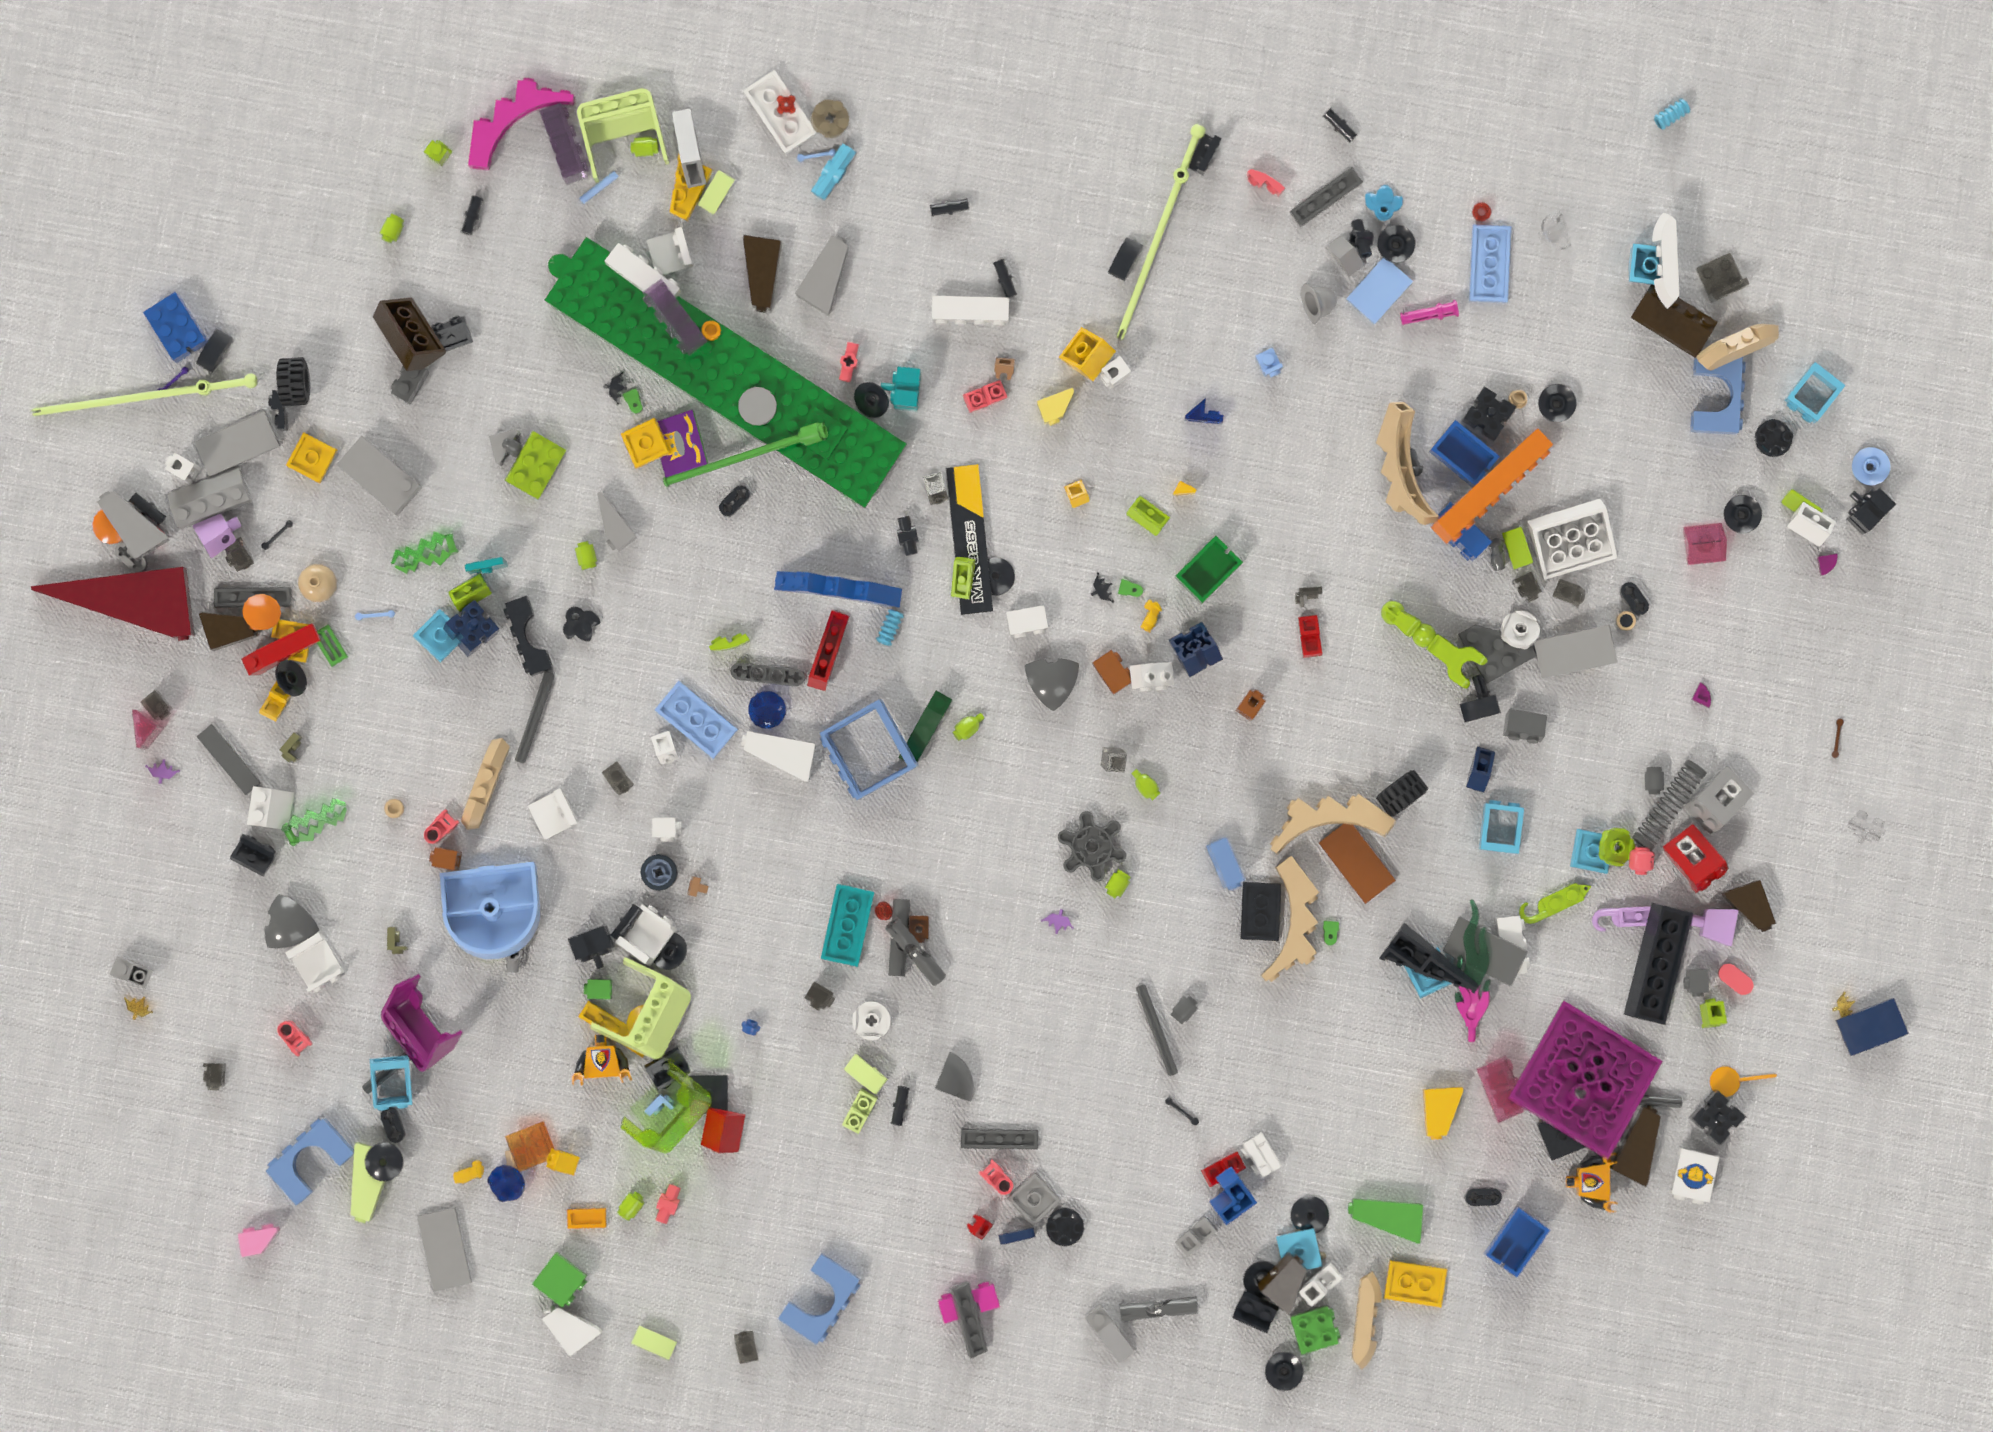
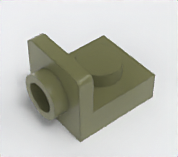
M296 732L279 749L282 752L281 756L289 763L299 760L290 753L292 750L296 751L302 744L300 742L302 737Z
M387 927V950H392V954H403V950H408V946H397V942L400 943V931H397V927Z

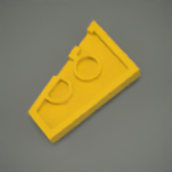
M678 154V166L675 172L676 179L672 192L670 213L688 222L713 170L703 165L706 184L688 188L681 165L680 154Z

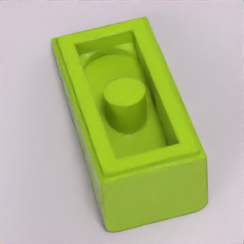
M965 557L954 559L951 597L970 599L976 559Z

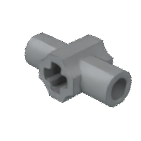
M519 950V955H516L515 959L512 958L513 955L507 956L506 972L519 973L520 958L523 957L524 950Z

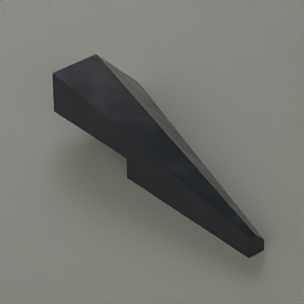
M1403 923L1379 957L1383 961L1395 962L1399 967L1403 965L1414 969V972L1441 982L1445 980L1453 983L1455 987L1461 986L1470 989L1471 993H1475L1479 987V984L1406 923Z

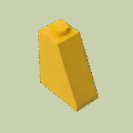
M1463 1087L1423 1089L1426 1136H1431V1140L1442 1139V1135L1448 1134L1463 1093Z

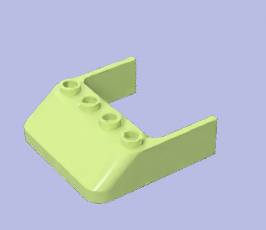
M641 88L585 102L578 107L577 115L595 182H599L591 150L594 144L652 129L657 131L664 162L666 165L669 164L653 98L647 89Z
M625 957L623 960L624 965L655 979L656 982L627 1037H622L593 1022L591 1030L649 1058L660 1059L664 1056L691 1001V994L687 989L670 978Z

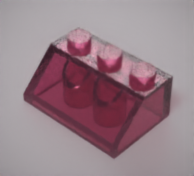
M1506 1055L1488 1061L1476 1069L1498 1123L1526 1110L1508 1099L1518 1078L1514 1077L1512 1062L1510 1059H1507Z

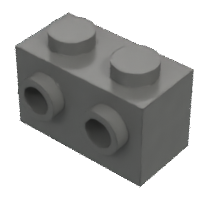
M402 366L400 378L398 380L395 379L391 385V394L411 405L429 371L425 368L423 370L406 371L404 366Z
M1509 709L1505 715L1503 736H1507L1511 740L1524 739L1532 744L1541 743L1545 737L1547 715Z

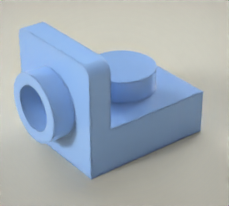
M1273 347L1255 356L1265 377L1269 375L1272 378L1281 373L1280 370L1283 368L1282 363L1280 364Z
M660 1094L644 1112L649 1116L652 1114L656 1116L664 1108L661 1105L662 1103L670 1110H673L675 1107L673 1105L674 1100L667 1094L665 1096Z

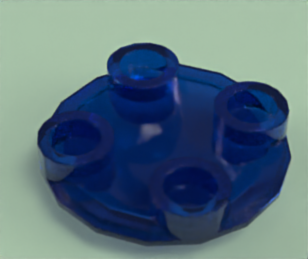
M762 691L751 698L748 714L756 726L763 729H771L783 721L786 715V705L779 694L772 691Z
M509 1165L497 1166L487 1178L492 1192L500 1202L517 1200L525 1190V1181L522 1174L516 1168Z

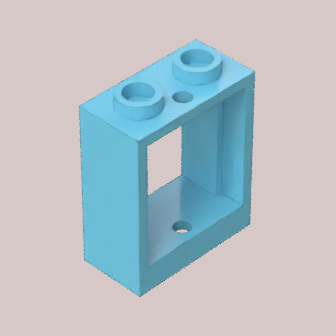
M1815 362L1809 367L1784 401L1787 402L1786 406L1792 411L1797 410L1802 414L1801 417L1806 422L1816 423L1846 385ZM1811 375H1814L1834 391L1817 414L1794 398Z
M1489 800V803H1485L1483 808L1479 850L1519 854L1524 808H1521L1518 803L1508 802V806L1500 805L1501 801ZM1490 809L1518 812L1514 845L1486 842Z
M408 1055L369 1059L373 1107L378 1110H387L389 1107L407 1108L408 1105H412ZM404 1068L406 1096L378 1098L375 1071Z

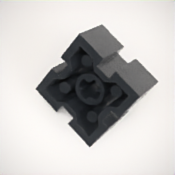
M1484 386L1474 400L1478 405L1476 408L1474 406L1469 408L1462 422L1473 429L1477 426L1483 429L1481 434L1495 441L1504 427L1500 423L1502 420L1505 422L1509 420L1516 406L1505 399L1501 402L1495 399L1497 394Z
M1880 488L1875 491L1873 489L1868 491L1863 497L1856 491H1853L1849 496L1857 505H1854L1847 512L1849 516L1846 520L1864 535L1870 532L1896 503Z
M607 925L568 938L575 960H580L581 963L593 959L597 969L604 967L601 956L611 953V948L615 947Z
M1714 1090L1704 1100L1707 1105L1704 1108L1698 1107L1689 1116V1119L1700 1129L1706 1127L1708 1131L1705 1134L1716 1144L1721 1145L1731 1134L1727 1130L1731 1126L1737 1128L1746 1116L1736 1106L1731 1105L1728 1107L1726 1104L1729 1100L1718 1090Z

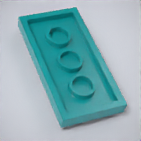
M837 884L821 959L855 967L859 966L875 892Z

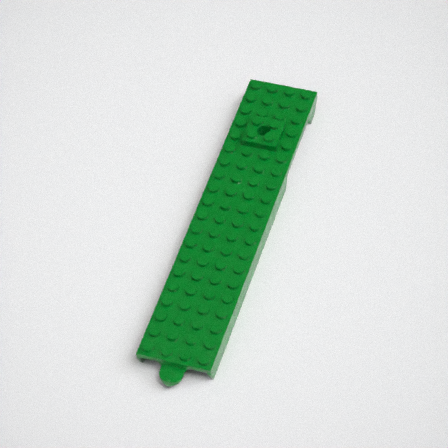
M585 237L572 259L564 254H556L549 259V272L558 280L544 300L547 304L761 443L767 445L797 435L801 427L816 422H823L828 431V437L825 440L808 446L800 442L775 451L861 507H867L906 447L907 443L681 297L677 296L666 310L607 266L604 261L611 252L588 237ZM707 321H715L720 325L721 334L714 341H709L702 335V326ZM754 387H762L770 391L777 403L774 417L767 424L761 426L751 425L741 417L738 409L742 394Z

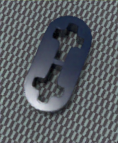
M1034 1227L998 1235L1000 1245L1036 1237Z

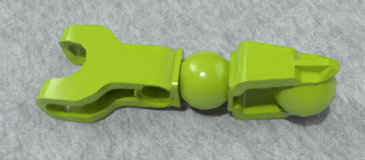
M1389 601L1383 605L1381 617L1385 623L1396 625L1407 637L1411 638L1412 636L1413 642L1417 646L1426 648L1427 651L1446 664L1448 676L1453 682L1462 688H1469L1470 681L1462 673V665L1467 661L1485 665L1488 662L1487 657L1474 647L1458 648L1437 633L1436 635L1435 629L1431 625L1422 623L1417 617L1405 612L1401 603Z

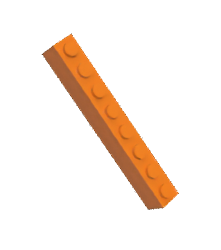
M1537 428L1430 528L1446 544L1451 540L1455 542L1463 535L1460 532L1462 529L1468 530L1475 523L1473 519L1476 516L1481 518L1488 511L1486 507L1489 504L1493 507L1500 500L1498 496L1501 493L1506 495L1513 488L1511 484L1514 481L1518 484L1526 476L1524 472L1527 469L1531 472L1538 465L1536 461L1539 458L1544 460L1551 453L1549 449L1553 446L1552 442Z

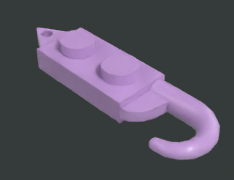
M1651 906L1600 909L1594 913L1592 923L1595 929L1605 932L1606 929L1598 924V919L1601 916H1611L1613 924L1617 927L1646 926Z

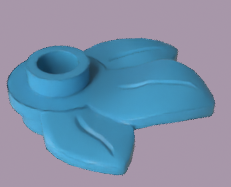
M1385 184L1378 189L1377 194L1366 193L1365 203L1368 209L1374 211L1376 218L1386 221L1393 216V212L1401 209L1403 197L1394 196L1392 189ZM1381 209H1386L1387 212L1383 213Z

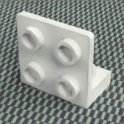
M682 227L675 228L673 233L647 240L653 266L659 268L664 273L663 275L693 267Z
M562 788L553 791L554 793L528 806L544 839H548L579 824Z

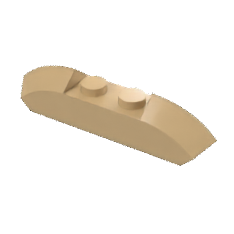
M1757 324L1705 348L1696 356L1698 362L1707 370L1712 371L1774 343L1779 338V326Z
M503 738L491 741L480 766L461 819L467 830L479 828L483 821L510 748Z
M1373 1272L1368 1273L1359 1281L1351 1357L1361 1370L1370 1362L1377 1346V1341L1371 1340V1337L1375 1335V1325H1372L1373 1317L1376 1318L1377 1306H1374V1303H1381L1382 1295L1379 1282Z

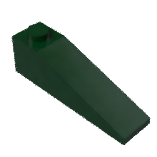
M937 690L934 692L906 742L917 762L953 701ZM900 753V755H899L898 758L904 761V759H903V757H902V755H901V753Z

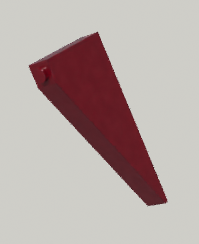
M185 567L31 586V590L175 639L178 638V641L190 640L189 637L195 636L187 568Z

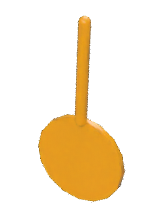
M1722 1066L1713 1071L1710 1077V1086L1713 1091L1718 1090L1725 1097H1729L1738 1091L1742 1081L1775 1078L1777 1075L1768 1074L1740 1078L1735 1069Z

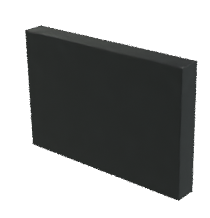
M1243 882L1240 939L1279 941L1281 884Z

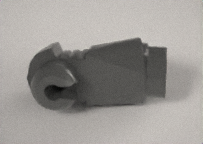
M505 438L502 443V447L506 448V452L510 453L513 457H518L523 448V445L514 439Z
M1410 447L1412 468L1416 477L1423 472L1424 466L1420 465L1415 449L1413 450Z
M1495 538L1491 540L1492 543L1489 547H1491L1492 551L1491 564L1494 571L1505 569V553L1502 549L1504 546L1503 540Z

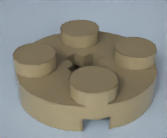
M823 100L813 109L810 118L811 125L817 133L819 132L824 135L823 137L836 138L848 127L849 114L841 101ZM828 115L833 116V123H830V121L826 120L825 118Z

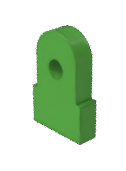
M635 388L622 394L632 413L639 414L643 406L637 389Z
M1121 579L1118 594L1133 597L1142 595V586Z
M1323 921L1324 942L1327 945H1333L1337 941L1339 922Z

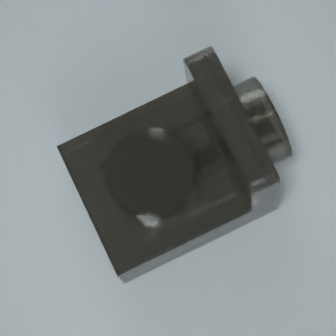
M941 472L923 476L930 505L941 504L949 500Z
M1559 579L1553 597L1578 608L1585 599V590L1579 585Z
M1322 586L1298 588V592H1295V604H1299V608H1303L1304 596H1307V599H1318V595L1323 594Z
M618 761L602 771V774L618 795L628 792L634 786V783Z
M742 1331L739 1334H735V1346L739 1363L759 1360L753 1331Z

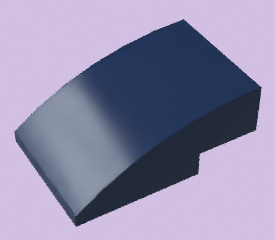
M1889 998L1835 1020L1850 1056L1909 1034L1894 998Z

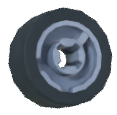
M657 854L650 856L644 861L640 873L641 879L647 887L661 891L668 889L674 884L678 871L676 864L671 858L666 855ZM657 869L662 870L663 874L661 876L656 875Z

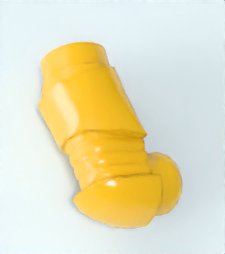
M1147 600L1144 608L1149 611L1140 628L1150 633L1156 626L1157 617L1162 612V608L1158 602Z
M475 1160L472 1162V1167L454 1172L455 1183L465 1184L474 1178L479 1177L480 1179L484 1173V1166H482L480 1160Z

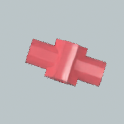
M847 342L845 355L841 356L840 359L842 368L839 380L851 382L853 370L858 365L856 357L859 344ZM848 358H852V362H854V364H850V367H847L844 362L845 360L848 361Z
M669 1184L666 1193L661 1194L656 1206L659 1209L655 1218L656 1221L667 1224L670 1215L675 1214L680 1202L677 1199L681 1190L680 1187Z

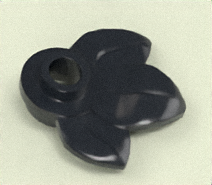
M574 606L566 611L565 617L567 621L563 626V633L568 640L576 635L583 641H590L592 637L591 627L599 625L601 622L594 612L590 610L583 611L580 607ZM574 613L579 615L576 620L572 619V614Z

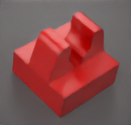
M974 1214L973 1218L976 1219V1222L973 1226L968 1223L967 1228L971 1234L983 1240L993 1224L987 1219Z

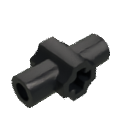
M1362 219L1353 220L1351 222L1352 231L1350 232L1349 243L1353 247L1358 248L1360 258H1368L1372 255L1370 247L1373 245V232L1365 230Z
M910 516L897 518L900 528L897 530L900 546H904L906 556L917 554L916 542H919L916 527L911 524Z

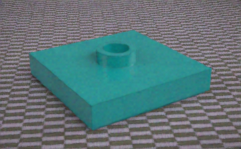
M503 557L465 564V570L470 575L481 572L482 574L492 573L493 570L508 567L507 560Z

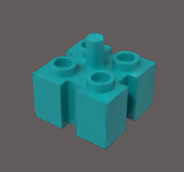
M897 366V371H893V384L881 383V387L885 391H891L890 401L894 405V409L917 411L921 369Z

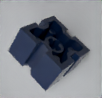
M475 600L463 608L461 617L456 614L443 627V630L452 640L457 638L460 641L458 647L467 657L480 649L481 641L486 644L497 635L500 629L490 617L488 619L483 617L485 611Z
M1203 622L1189 628V633L1185 635L1180 633L1169 639L1176 657L1182 663L1189 677L1206 669L1207 664L1212 666L1223 660L1216 642L1209 634Z

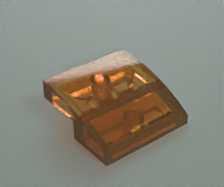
M544 1121L505 1136L518 1172L546 1162L551 1149H554Z

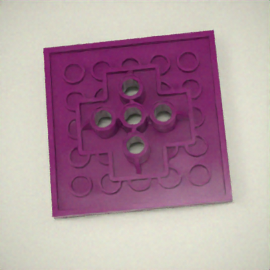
M1563 1001L1508 1099L1605 1159H1609L1663 1061ZM1594 1058L1599 1059L1600 1066L1594 1063ZM1568 1064L1574 1066L1575 1072L1568 1069ZM1585 1074L1590 1075L1591 1082L1585 1080ZM1601 1084L1607 1086L1608 1092H1604L1601 1089ZM1576 1090L1581 1092L1582 1098L1576 1096Z

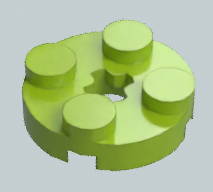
M1611 828L1603 831L1599 844V858L1611 866L1620 867L1625 865L1624 863L1629 860L1630 851L1635 850L1634 839H1631L1629 831L1623 828ZM1617 843L1619 849L1615 851V844Z

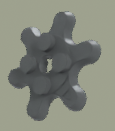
M1084 811L1079 816L1081 823L1079 831L1072 833L1062 830L1058 834V841L1061 844L1068 845L1072 850L1071 856L1065 860L1063 867L1065 871L1072 873L1078 867L1086 866L1091 872V878L1096 882H1100L1105 877L1103 869L1105 862L1113 860L1121 863L1126 859V852L1123 849L1116 848L1112 842L1113 837L1119 833L1121 825L1118 821L1112 820L1106 826L1098 827L1094 823L1093 814L1089 811ZM1089 841L1097 843L1098 848L1095 852L1087 850L1086 845Z

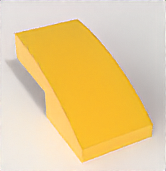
M277 681L269 691V696L259 710L260 714L275 722L291 697L279 687Z

